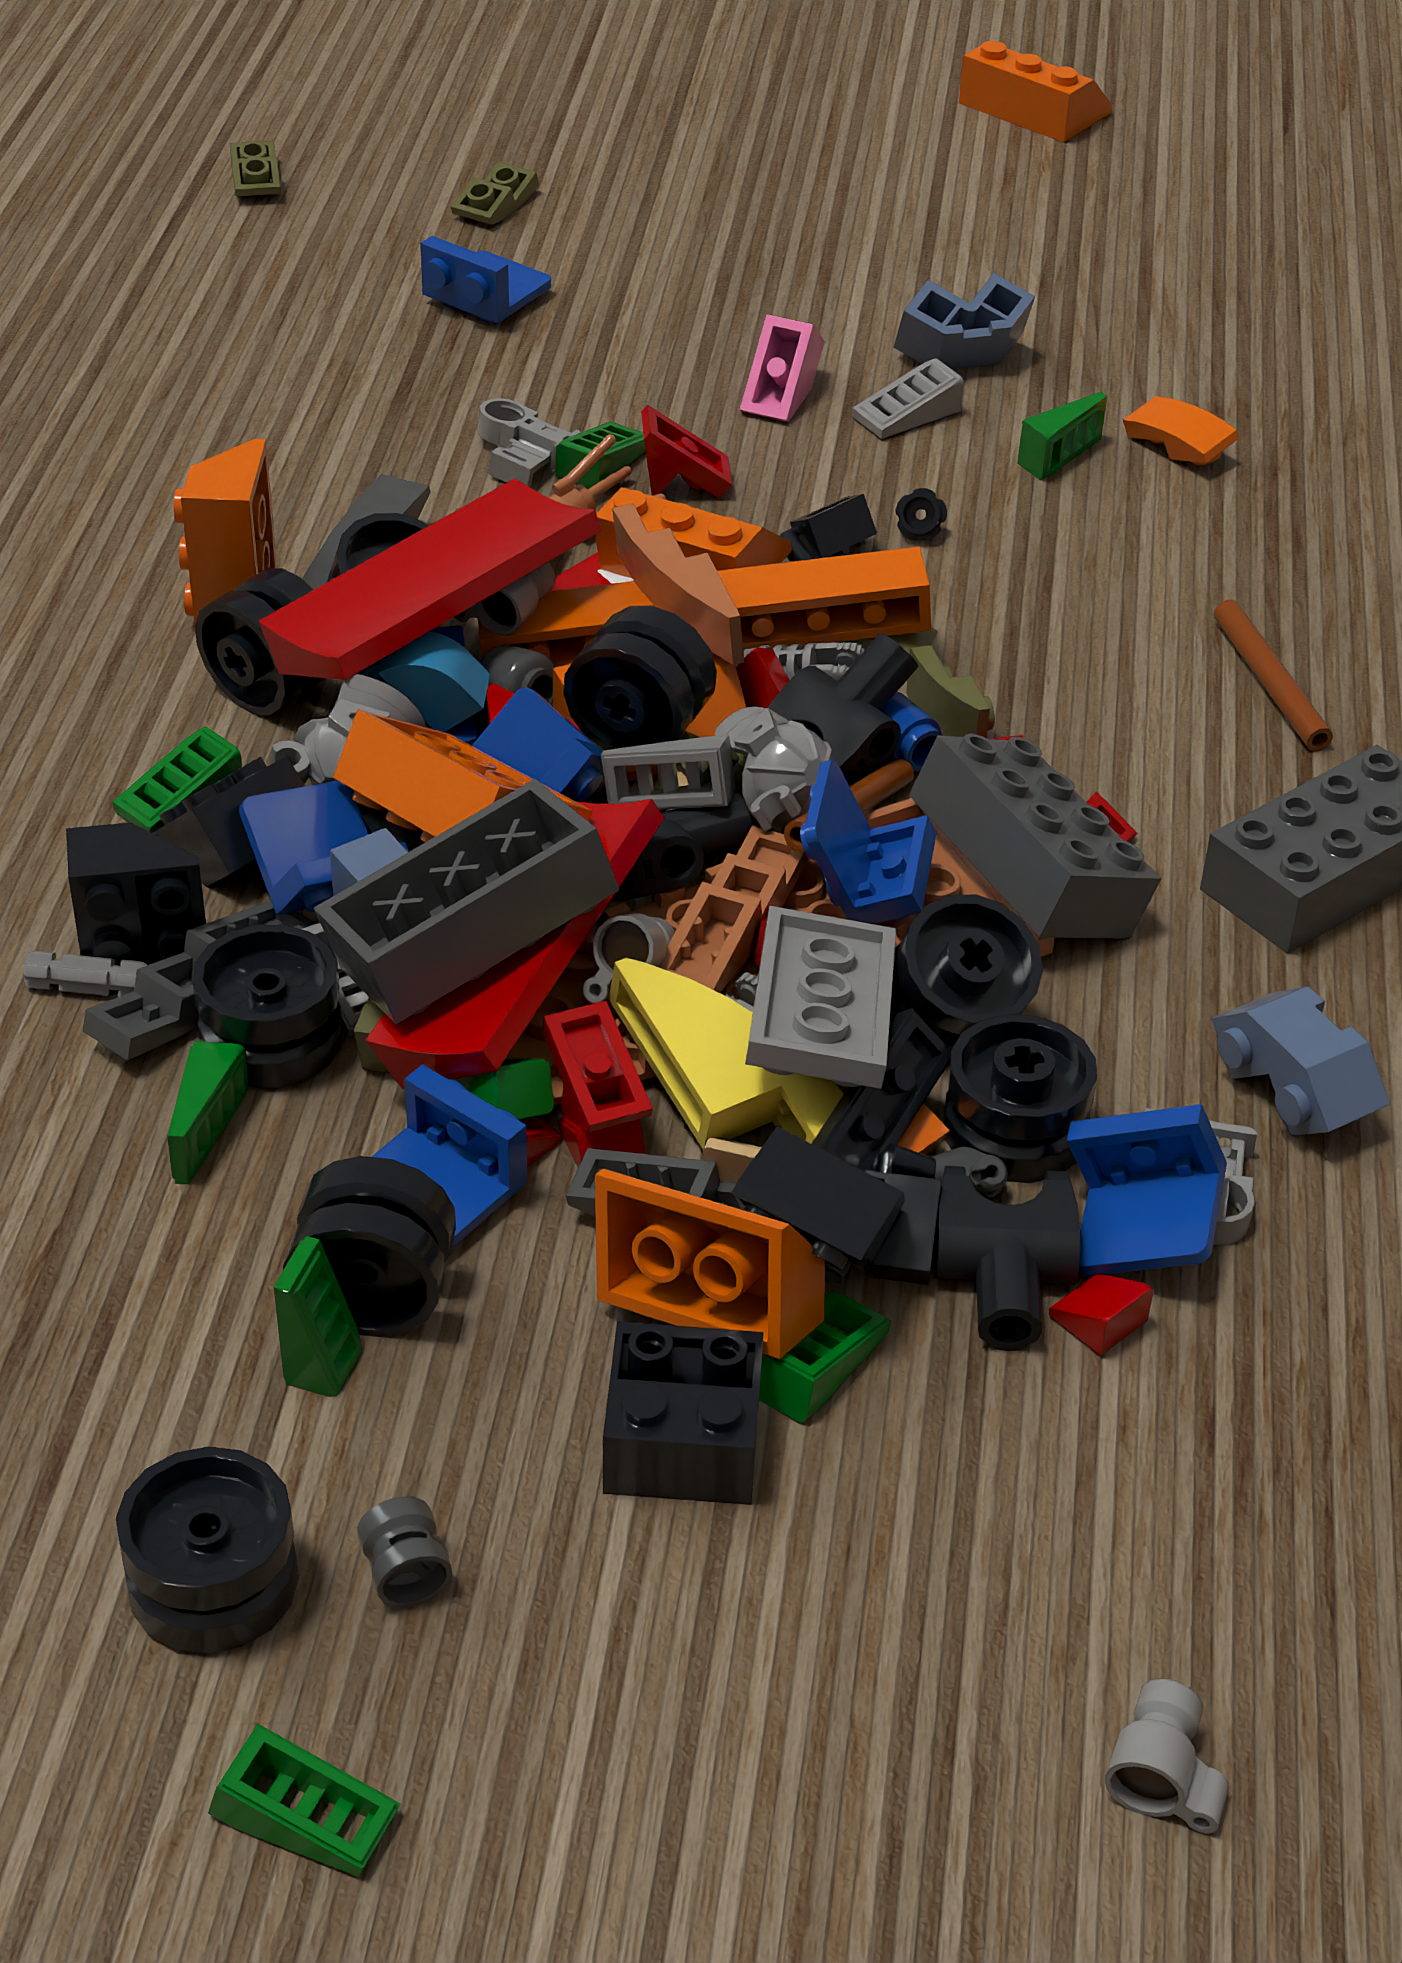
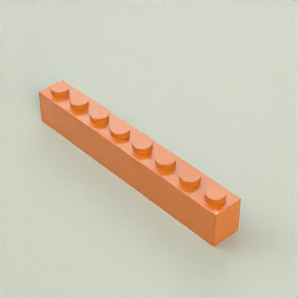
M920 546L717 571L740 614L743 650L763 645H769L773 649L776 645L791 646L792 644H801L805 646L810 643H834L875 638L878 634L882 633L892 636L931 631L930 584ZM634 581L549 591L538 601L536 611L514 633L508 635L496 634L486 629L478 620L482 659L493 648L507 644L543 653L553 662L554 667L572 664L575 657L594 639L600 628L613 614L629 606H654V604Z

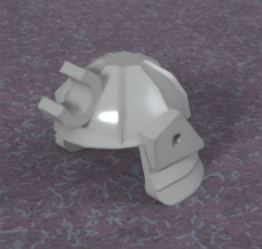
M356 674L346 679L341 686L338 699L329 718L313 719L298 728L294 741H280L272 746L271 763L273 764L281 758L288 756L304 784L308 778L311 785L338 781L333 776L357 709L426 727V724L419 710L401 692L379 680Z
M747 707L729 715L715 729V736L729 735L731 751L747 756L742 773V795L748 811L759 822L764 832L773 828L775 832L781 833L787 824L808 812L811 802V786L816 782L820 763L832 760V749L828 742L823 741L815 732L806 729L803 724L792 720L789 721L769 708Z

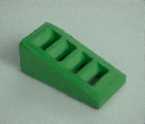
M1098 392L1024 419L1022 421L1017 464L1037 479H1042L1050 476L1101 440L1107 395L1103 392Z
M609 421L562 440L556 445V476L561 479L567 476L607 435L612 434L616 438L615 443L576 483L582 484L587 488L594 486L612 473L625 466H629L645 452L643 432Z
M205 726L182 741L113 800V809L127 821L153 833L164 826L159 817L160 814L241 768V753L236 746ZM155 801L160 806L154 809L148 803Z
M194 1041L193 1046H190L167 1135L172 1178L175 1179V1184H189L247 1093L249 1085L245 1048L240 1044Z
M506 1057L498 1071L452 1079L463 1085L467 1091L494 1107L510 1112L518 1120L548 1114L554 1107L550 1062L545 1061V1059Z
M306 1236L304 1240L300 1241L274 1285L283 1377L286 1385L334 1397L340 1393L362 1353V1343L355 1321L320 1239Z
M832 1290L824 1296V1321L781 1359L762 1353L759 1401L797 1422L802 1423L828 1401L889 1333L891 1320L855 1300ZM831 1323L837 1326L838 1328L850 1333L851 1335L848 1336L836 1330L835 1328L829 1326L828 1324Z
M257 1723L217 1785L208 1814L235 1829L359 1877L398 1812L401 1803ZM260 1776L274 1780L266 1795L253 1788ZM290 1787L304 1792L294 1810L281 1804ZM320 1799L335 1805L323 1826L309 1819ZM352 1811L366 1818L350 1843L338 1836L337 1833Z

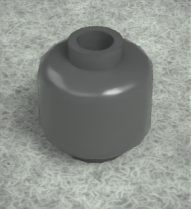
M506 644L493 648L483 657L480 664L490 673L488 686L495 683L514 693L523 687L530 688L553 706V668L555 667L553 662L543 653ZM485 698V703H484V708H483L485 711H486V698Z

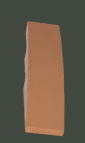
M634 503L612 508L618 556L639 589L655 607L675 613L694 627L711 652L732 665L745 663L740 614L708 553L685 558L670 528L648 533Z
M752 825L737 855L728 853L712 883H701L666 948V955L659 968L692 979L720 993L738 973L756 948L761 920L768 916L769 906L782 908L809 860L805 851H797L789 847L785 841L784 834L771 830L764 832L762 828Z

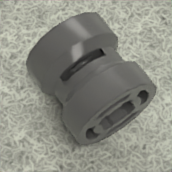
M396 1497L385 1500L372 1507L361 1518L357 1526L358 1538L364 1555L371 1562H374L371 1569L372 1580L378 1597L385 1604L394 1607H410L428 1601L447 1587L452 1577V1567L445 1548L438 1541L434 1540L437 1535L436 1523L430 1507L424 1500L416 1497Z

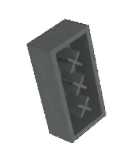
M972 733L966 734L964 737L937 735L909 796L1039 937L1130 939L1162 879L1143 860L1144 854L1133 844L1124 841L1108 825V817L1100 810L1089 806L1074 790L1075 784L1065 775L1056 772L1041 757V749L1031 741L1021 737H1011L1009 740L987 739Z
M1375 745L1210 833L1200 890L1287 954L1401 890L1402 761L1379 745Z
M533 779L313 909L340 968L395 1024H398L409 1016L422 1013L434 1001L464 983L480 978L489 968L519 950L535 945L544 935L572 918L590 912L599 902L619 891V887L597 828L538 780Z

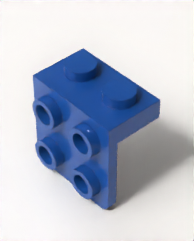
M431 236L420 243L422 294L441 301L448 307L459 308L477 315L486 322L498 324L551 288L550 275L488 251L474 252L435 236Z
M526 687L520 688L515 692L472 745L577 802L587 799L598 788L604 777L601 759L603 751L536 691Z
M834 759L821 762L816 782L810 789L811 802L806 823L801 826L800 836L807 857L810 860L817 861L825 876L826 889L831 902L836 907L841 906L848 920L869 924L887 920L898 921L910 915L920 913L923 908L937 835L928 815L871 829L837 762Z
M340 781L249 796L239 807L241 820L276 915L305 909L308 912H315L314 907L333 897L330 850L369 835L357 802L352 799V789ZM401 842L400 844L408 851L406 843Z
M422 1064L404 1079L407 1128L371 1157L393 1159L419 1169L443 1187L455 1207L456 1231L452 1244L453 1248L528 1183L526 1125L510 1112L498 1109L470 1093L459 1082L447 1079Z
M1202 1104L1071 1122L1067 1142L1089 1187L1080 1229L1079 1272L1084 1276H1093L1097 1274L1193 1265L1206 1261L1212 1253L1227 1161Z

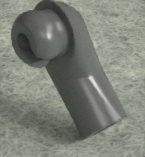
M959 1147L931 1156L936 1160L935 1179H940L941 1184L945 1166L965 1167L966 1176L971 1177L974 1188L985 1198L998 1195L1007 1182V1167L997 1156L986 1155L969 1147Z

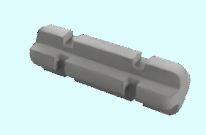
M32 951L27 954L23 966L25 985L31 989L51 991L53 985H59L58 991L110 997L112 991H118V997L134 992L137 969L145 967L147 964L140 961L122 960L120 966L115 965V960L111 958L62 954L61 960L56 959V953Z

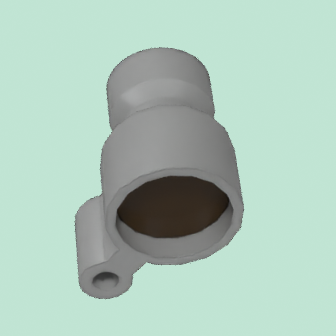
M547 562L454 616V618L459 622H467L470 618H477L486 629L496 634L508 635L514 633L536 611L538 601L554 587L556 576L553 567Z
M644 914L618 915L606 920L597 929L593 939V955L600 969L595 977L588 979L584 983L583 994L585 998L592 1003L609 1000L614 963L616 961L629 958L659 967L666 955V948L675 933L673 927L664 919L648 917Z
M1154 1679L1146 1682L1141 1688L1134 1710L1135 1721L1125 1726L1117 1737L1104 1778L1106 1789L1125 1808L1153 1817L1175 1814L1185 1820L1193 1830L1210 1834L1218 1829L1229 1790V1783L1222 1773L1206 1766L1195 1756V1748L1190 1740L1194 1738L1203 1712V1703L1194 1690L1170 1679Z

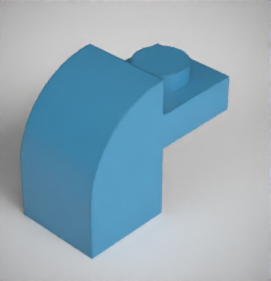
M430 631L382 658L380 664L370 667L362 674L363 676L386 683L401 692L415 705L423 719L434 730L446 732L484 708L490 673L461 644L445 635Z

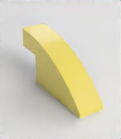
M624 958L614 963L609 1001L703 1150L709 1138L730 1140L770 1122L810 1144L813 1142L844 1095L836 1083L830 1079L796 1073L778 1075L765 1070L763 1067L746 1065L745 1060L753 1012L731 998L692 979L648 963Z

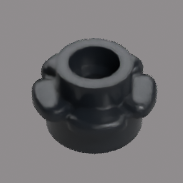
M918 488L913 493L904 495L896 506L895 513L899 518L898 528L902 534L911 539L919 537L921 540L934 538L941 531V523H944L947 519V508L944 501L937 499L935 492L927 488ZM919 510H925L926 517L922 520H919L916 516Z

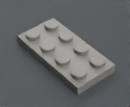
M769 906L745 1064L763 1067L765 1070L778 1075L796 1073L830 1079L832 1082L845 1087L863 1085L881 1089L887 1064L896 928Z

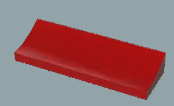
M514 478L260 619L259 624L279 674L346 680L601 532L602 529L595 510L581 509L554 501Z
M652 799L619 804L578 802L593 810L589 823L597 828L619 887L665 817ZM614 894L599 902L590 912L576 916L544 935L535 945L521 949L489 968L480 978L466 982L434 1001L422 1013L409 1016L398 1024H395L384 1013L365 1039L366 1043L402 1089H405L404 1079L422 1064L447 1079H457L498 1071Z

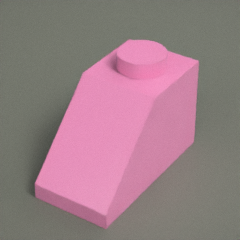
M766 314L740 406L741 412L789 423L812 389L825 341L813 324Z

